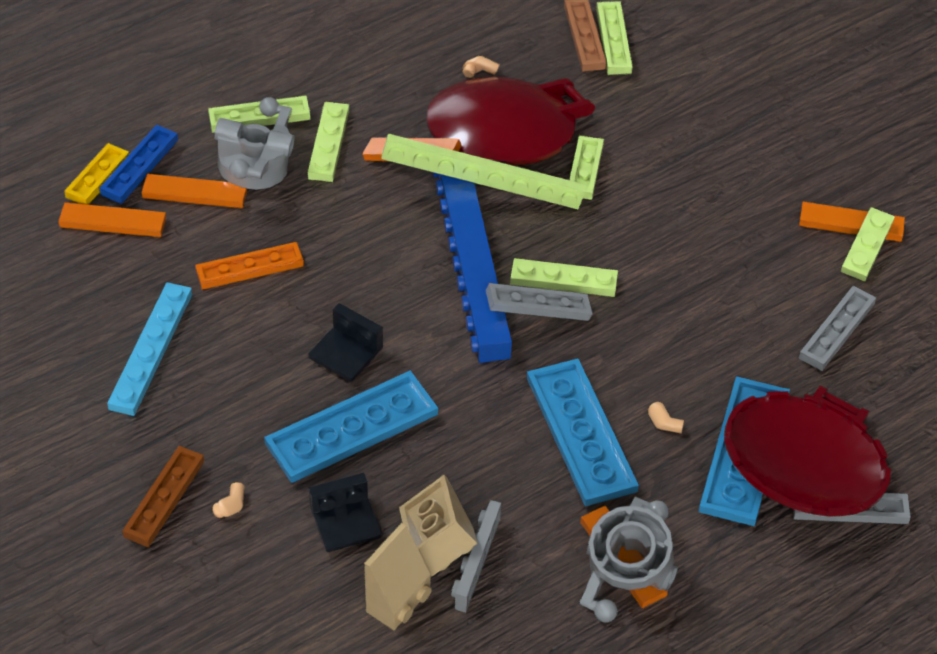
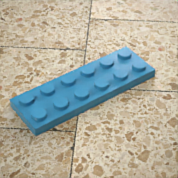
M579 359L528 371V383L584 506L638 492L639 485Z
M410 370L264 437L265 445L289 481L293 483L438 415V407Z
M736 376L701 499L700 513L755 526L763 493L751 485L731 461L724 441L725 425L732 410L743 400L751 396L756 398L766 396L767 392H789L790 389Z

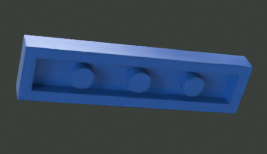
M155 125L99 188L100 195L122 204L178 141L177 133Z

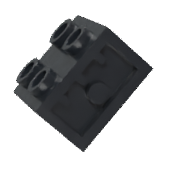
M338 303L333 309V328L308 353L309 359L346 380L353 381L383 348V327Z
M364 473L309 487L310 509L326 552L381 538V531L368 499V482Z

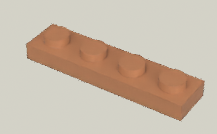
M565 0L564 8L582 72L606 69V60L589 1Z

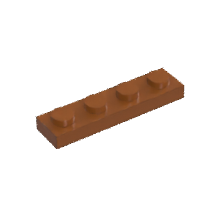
M182 446L177 447L122 530L123 538L150 547L205 462L204 455Z

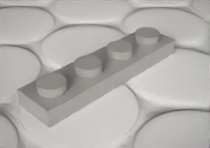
M489 283L486 288L490 311L589 321L592 316L588 295L584 293Z
M852 286L800 351L799 359L823 371L875 305L876 297Z
M885 493L873 507L849 516H819L793 509L794 520L909 524L908 494Z
M490 500L487 510H482L478 519V527L480 529L478 533H475L478 544L472 548L469 557L464 556L460 573H463L461 580H455L452 588L451 597H455V610L466 613L500 522V502Z

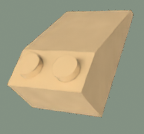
M445 475L399 507L402 523L407 526L431 577L439 571L445 570L451 562L462 554H467L478 544L474 528Z
M403 523L396 528L364 563L366 612L394 631L401 623H406L410 619L414 608L419 602H425L432 590L430 587V572L407 526Z

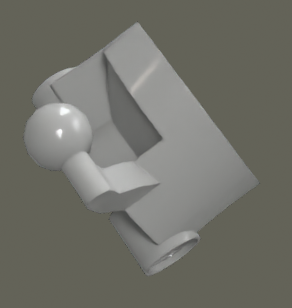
M272 97L264 98L259 105L261 113L267 117H272L276 113L279 114L276 124L271 131L262 125H245L242 122L219 118L217 122L215 140H218V169L221 176L231 184L245 187L246 189L258 190L270 188L280 183L287 175L288 159L292 153L295 136L290 134L287 128L292 108L279 105L277 100Z
M635 497L630 506L618 507L604 514L593 527L586 553L589 556L592 575L580 600V605L593 610L594 615L599 621L610 622L617 616L618 612L617 606L611 600L603 599L599 602L595 600L604 580L614 587L626 590L646 588L650 585L659 590L668 591L677 573V566H674L671 532L664 522L669 514V509L664 502L655 500L649 503ZM621 547H625V550L639 551L645 559L638 563L628 564L621 562L617 556Z

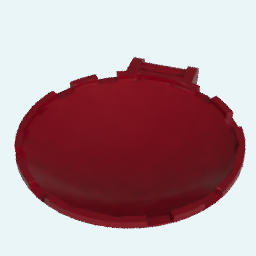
M507 77L475 78L451 85L438 93L428 107L427 126L433 138L460 139L462 146L458 152L492 161H505V164L512 166L524 165L545 160L559 153L562 146L570 143L573 138L575 119L591 115L595 110V105L590 100L585 99L574 88L573 82L568 78L540 85ZM568 95L574 103L567 104L561 96Z
M820 385L813 396L805 394L803 398L789 396L788 391L767 392L766 396L758 398L751 396L743 400L732 410L724 431V441L728 455L740 474L756 489L774 501L809 514L839 517L866 511L884 496L890 482L891 468L887 466V453L879 439L873 440L866 432L868 427L864 422L870 413L867 409L863 407L859 409L828 393V389Z

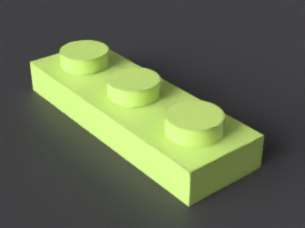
M579 136L569 181L586 185L583 199L592 200L604 139Z
M872 207L870 208L844 261L841 272L866 281L894 222L895 216Z

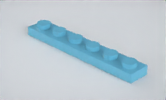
M166 282L107 403L108 410L135 416L192 297V288Z

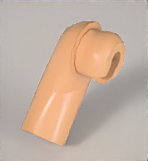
M477 56L465 62L463 74L471 78L474 77L475 73L484 70L495 75L499 64L483 56Z
M654 402L649 406V416L657 429L682 434L684 420L671 418L661 402Z
M232 483L230 495L213 505L212 510L216 517H229L241 511L245 488L242 483Z

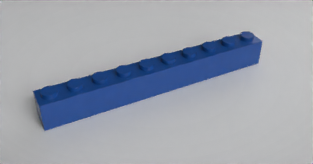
M432 172L433 177H438L436 181L437 196L442 195V199H440L441 214H446L447 217L444 218L445 232L451 235V237H448L449 251L455 253V256L452 257L454 272L459 271L457 287L458 291H463L464 296H461L463 312H468V316H466L467 331L473 334L470 337L472 353L477 352L479 363L511 359L512 341L505 312L490 311L486 288L489 283L498 284L475 185L473 182Z

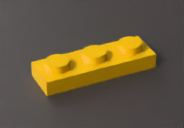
M107 143L64 191L65 198L78 204L89 205L100 193L99 188L129 156V151Z

